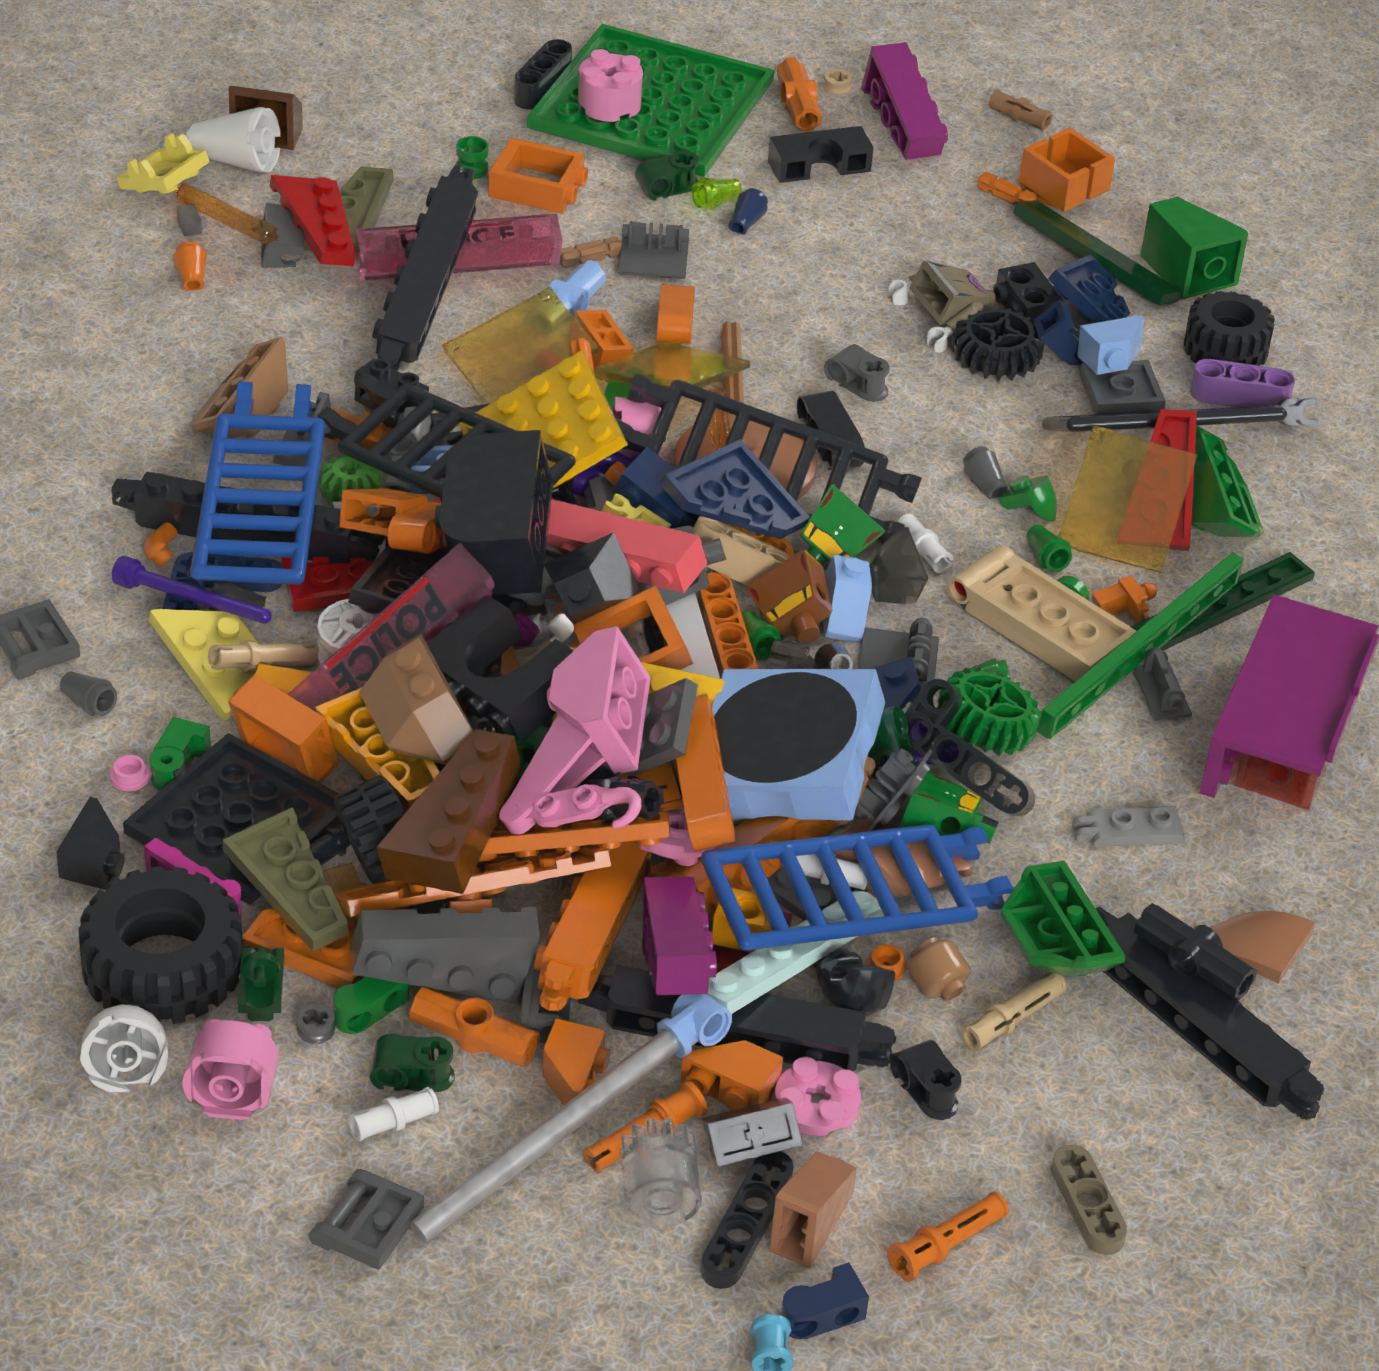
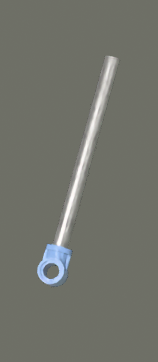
M708 994L681 995L673 1006L672 1018H664L657 1023L658 1034L410 1221L412 1231L426 1244L672 1055L684 1058L691 1053V1046L697 1042L704 1046H713L720 1042L729 1031L732 1023L730 1011Z

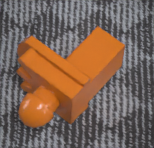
M1131 575L1126 578H1119L1117 584L1093 592L1092 603L1111 615L1127 610L1137 624L1149 618L1146 612L1149 611V607L1145 600L1150 601L1155 598L1158 589L1155 584L1150 582L1139 586Z

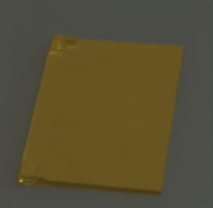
M551 287L442 345L444 353L448 355L486 404L495 402L501 396L512 392L529 382L533 377L546 372L570 357L569 344L573 340L584 338L590 343L592 355L600 352L596 343L559 300Z
M659 342L654 346L608 364L599 365L594 368V374L597 380L608 383L614 380L631 384L635 373L648 378L653 384L669 389L674 380H681L702 388L750 368V361L682 346L681 344Z
M1093 426L1065 519L1058 536L1070 543L1071 550L1162 573L1197 454L1119 434L1103 427Z

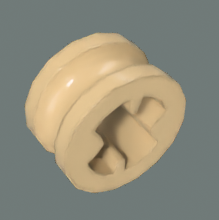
M831 69L825 73V83L823 85L825 91L833 95H844L851 91V73L843 69Z

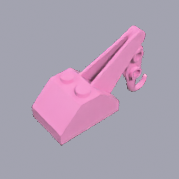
M618 626L593 632L553 670L551 687L547 690V700L550 708L556 711L558 715L513 793L500 810L499 817L510 833L523 834L535 823L541 827H557L571 822L595 819L602 814L604 809L622 803H628L629 808L621 818L612 822L614 829L628 825L638 816L641 810V798L631 788L617 787L611 789L588 784L575 788L600 765H603L615 775L617 772L626 773L638 770L651 678Z

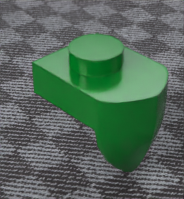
M1028 475L1021 476L1013 480L1009 484L1010 489L999 497L1002 506L1008 510L1031 505L1033 510L1042 519L1049 522L1056 521L1057 499L1047 475L1031 479Z

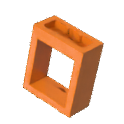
M511 137L489 171L488 197L563 214L568 204L573 205L575 203L579 186L584 187L587 182L588 168L584 167L585 154ZM522 167L561 176L562 178L557 183L518 174V171Z
M656 585L573 625L578 639L571 643L574 648H577L597 630L618 626L620 630L652 614L667 646L640 658L639 661L677 670L693 664L687 647Z
M254 675L245 685L240 686L228 701L240 739L319 783H322L340 764L326 718L258 676Z

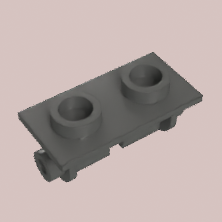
M1158 647L1149 649L1146 653L1144 665H1139L1134 672L1154 719L1191 717L1192 712L1170 662H1167L1168 656L1166 652Z

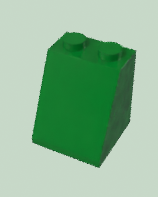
M1174 197L1149 204L1140 256L1162 279L1183 291L1180 297L1183 300L1238 285L1248 232L1180 197Z

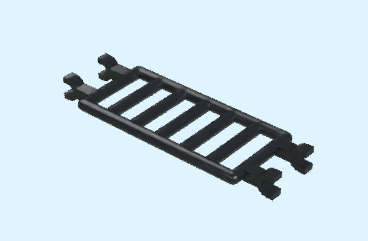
M635 373L630 384L627 400L637 403L647 402L661 408L651 435L636 431L629 424L616 419L628 444L622 449H630L641 453L648 447L658 455L681 396L702 403L678 465L667 462L675 469L696 460L715 409L736 415L724 447L739 439H743L749 421L770 428L758 458L768 470L771 468L784 433L804 440L786 487L787 492L796 502L817 446L838 453L821 500L832 484L840 490L852 458L872 465L858 503V507L867 515L871 513L879 488L891 491L900 499L913 503L922 477L913 474H900L886 469L889 461L888 457L882 453L681 380H674L669 389L653 384L648 378ZM870 516L885 530V533L878 541L883 546L896 549L905 525L895 521H883Z

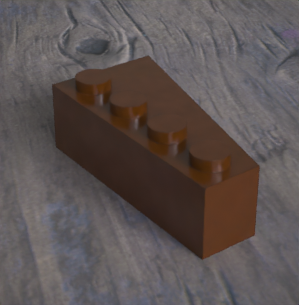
M477 729L377 846L386 879L460 894L464 893L499 819L500 810L507 802L522 770L514 736Z

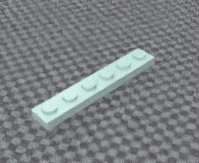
M859 890L852 892L865 919L884 916L877 899L870 893ZM838 901L822 910L827 923L847 921ZM805 920L795 927L810 926L808 920ZM856 937L757 949L717 973L716 978H709L708 995L733 1014Z

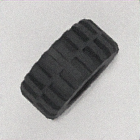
M163 866L151 867V871L140 873V870L129 872L125 879L120 880L117 877L105 886L106 891L99 890L89 901L90 905L83 910L80 918L81 926L78 928L82 976L85 985L89 988L90 995L95 1001H102L104 1009L118 1005L138 1006L152 1013L160 1023L163 1019H172L173 1024H178L186 1021V1015L194 1014L198 1018L209 1012L208 1005L211 1003L216 1007L227 999V991L232 992L239 982L243 939L242 921L235 900L227 894V890L217 882L210 884V878L201 873L188 874L187 869L174 867L173 871L163 870ZM158 935L179 936L192 941L190 945L180 950L164 954L145 953L131 948L132 945L143 939Z

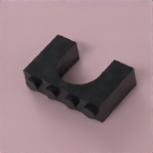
M486 594L426 644L458 703L460 701L465 703L471 713L478 719L483 717L488 719L500 734L508 733L522 742L557 713L548 704L547 690L551 687L553 670L574 650L555 639L519 669L499 677H481L485 669L496 658L523 637L510 609Z

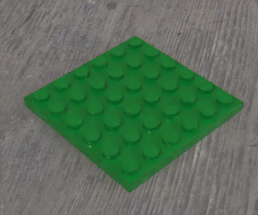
M601 24L527 116V128L641 160L656 159L678 151H690L699 158L696 175L705 177L773 82L774 70ZM603 49L610 54L633 55L640 59V66L643 70L641 109L635 116L629 118V114L620 116V121H600L587 116L585 108L582 106L579 108V67L584 60L591 57L592 51Z

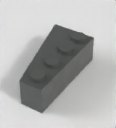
M521 907V912H500V908H482V913H457V908L440 909V912L436 914H418L417 909L361 910L350 944L352 974L517 1004L540 938L536 907Z

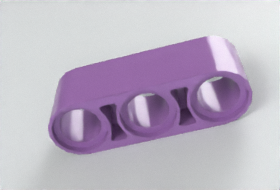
M1203 359L1195 365L1190 393L1197 401L1231 407L1274 406L1282 399L1292 397L1295 377L1287 370Z

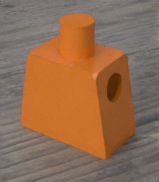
M383 488L342 490L339 527L388 536V528L392 518L399 513L426 503L427 497L425 495ZM377 505L378 510L376 514L370 516L368 514V506Z

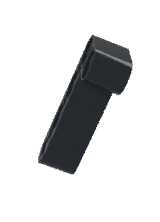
M943 679L928 681L905 712L912 749L922 756L931 749L933 752L928 758L929 761L999 810L1012 816L1028 814L1035 804L1033 789L1023 780L947 728L961 708L962 695L960 690ZM940 689H947L950 694L948 704L945 707L936 708L933 703L935 693ZM924 721L927 725L926 736L919 741H914L911 736L912 726L916 722ZM956 743L959 747V755L954 762L946 763L942 757L943 749L947 744ZM988 765L991 770L990 780L984 785H977L974 780L976 769L979 766ZM1001 784L1012 791H1019L1018 795L1022 798L1019 805L1011 803V799L1008 796L997 791Z

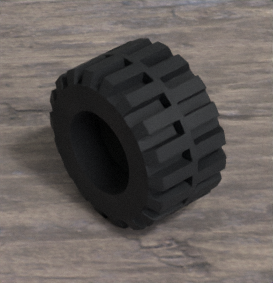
M1216 291L1215 294H1204L1203 298H1197L1194 301V305L1190 307L1184 337V351L1186 355H1191L1190 360L1194 363L1203 359H1215L1257 366L1264 365L1268 357L1274 330V315L1271 314V310L1267 306H1263V302L1258 299H1252L1251 296L1246 294L1242 295L1232 291Z
M378 775L334 797V807L340 823L372 884L389 880L385 877L377 846L406 813L389 782Z

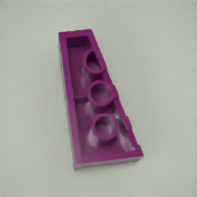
M907 42L871 46L861 89L864 94L871 93L873 99L870 100V104L874 110H881V121L885 127H891V137L905 160L941 155L944 143L948 141V130L946 125L941 123L937 104L934 100H931L927 81L919 72L916 55L911 53Z
M644 877L642 954L645 955V963L648 964V972L651 975L656 995L708 994L709 978H716V952H712V932L708 931V912H704V893L696 891L694 877Z

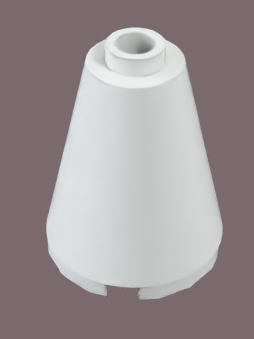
M257 107L196 122L186 132V138L191 143L192 149L206 150L210 160L263 173L271 172L279 158L280 148H275V137H280V128L277 117L270 108Z

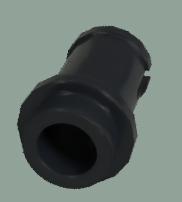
M338 826L333 829L330 827L325 828L323 835L309 844L314 858L318 859L321 866L336 855L344 856L347 852L346 849L350 846L345 832Z

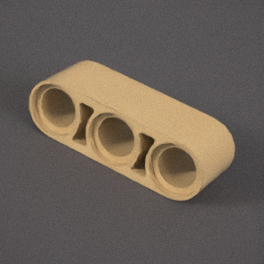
M700 516L693 527L695 534L700 536L701 543L720 538L726 560L707 565L706 567L746 586H749L791 557L787 553L717 520Z

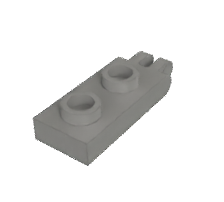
M1176 806L1091 810L1086 816H1078L1072 821L1073 829L1076 831L1077 842L1093 841L1095 847L1183 843L1184 831Z

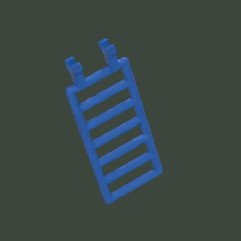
M238 381L234 414H220L215 422L190 575L193 579L208 581L301 584L305 579L326 424L321 418L310 417L312 410V401H310L311 385L296 384L293 417L251 415L254 408V399H252L253 382ZM229 428L310 432L309 442L228 438ZM225 453L307 456L305 466L224 463ZM221 478L303 481L302 491L219 488ZM217 503L299 506L298 517L215 513ZM213 528L296 532L294 543L211 539ZM208 554L292 558L291 569L207 565Z
M928 824L704 851L701 855V862L739 947L746 951L971 922L978 916L976 907L987 906L991 910L1002 909L1005 903L1002 895L1009 894L1013 890V886L1007 876L996 877L983 884L965 886L951 859L952 857L960 856L965 860H976L979 858L980 852L976 845L986 844L988 839L982 826L969 828L960 834L940 836L936 827ZM926 842L957 907L937 908L906 843ZM890 846L921 912L901 914L870 847ZM854 851L884 916L864 918L833 852ZM817 855L847 921L826 922L796 856ZM780 859L810 926L789 928L761 867L760 860ZM742 863L772 931L751 933L721 865Z

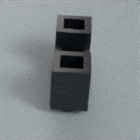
M862 126L772 136L769 142L768 163L779 183L810 179L811 165L815 163L830 164L838 170L840 175L871 172L874 147Z

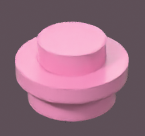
M125 755L118 758L110 770L111 784L121 791L131 792L140 790L150 781L149 767L142 758L135 755Z

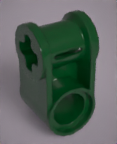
M678 151L664 157L648 159L636 168L635 179L653 201L659 197L664 199L669 196L688 193L696 190L699 185V181L696 178L699 158L693 152Z
M898 705L883 709L875 742L867 755L875 761V768L871 776L877 781L878 779L875 774L879 770L878 767L881 766L882 768L890 758V755L893 752L898 753L900 749L907 751L913 757L911 763L916 766V759L908 734L907 719L903 710Z
M383 1035L376 1041L370 1081L378 1089H384V1086L394 1087V1091H421L429 1087L434 1092L445 1091L453 1085L455 1080L454 1070L450 1066L454 1057L453 1046L445 1038L437 1036ZM434 1049H438L437 1060H435ZM432 1070H435V1082L431 1081Z

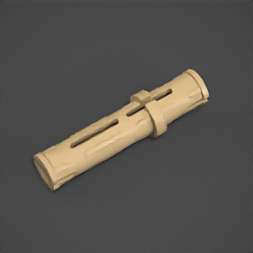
M249 640L242 641L236 645L214 644L209 648L208 662L209 665L212 664L211 668L214 670L236 668L244 672L254 671L258 664L278 667H312L318 663L319 649L315 647L316 644L314 642L256 644L254 641Z
M1048 971L1044 976L1020 990L1002 1004H992L985 1010V1015L962 1028L961 1037L963 1042L970 1050L974 1051L976 1049V1051H979L1000 1035L1002 1037L1007 1036L1020 1021L1035 1013L1053 999L1063 995L1067 990L1065 979L1061 975Z

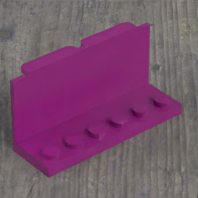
M1273 594L1212 735L1199 794L1215 798L1220 784L1228 785L1234 767V763L1230 762V760H1238L1241 752L1321 776L1325 763L1333 762L1379 643V634L1376 633L1379 625Z

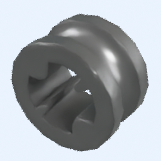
M319 1003L308 1004L297 1013V1033L303 1041L319 1044L328 1041L334 1035L335 1015L329 1006ZM315 1020L316 1023H323V1025L317 1027L314 1023H309V1021Z

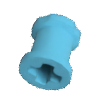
M765 1314L753 1320L750 1326V1335L755 1340V1352L751 1358V1366L754 1371H790L792 1368L793 1356L788 1351L787 1339L791 1333V1323L784 1316Z

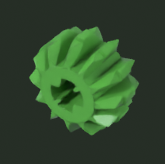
M343 454L342 458L330 457L329 463L322 465L320 491L322 492V497L328 500L329 506L333 502L342 501V490L379 489L381 486V473L379 470Z

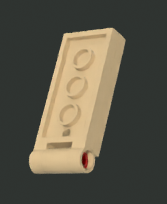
M998 545L947 582L950 596L957 603L966 604V612L1075 682L1136 632L1135 629L1018 557L1005 545Z

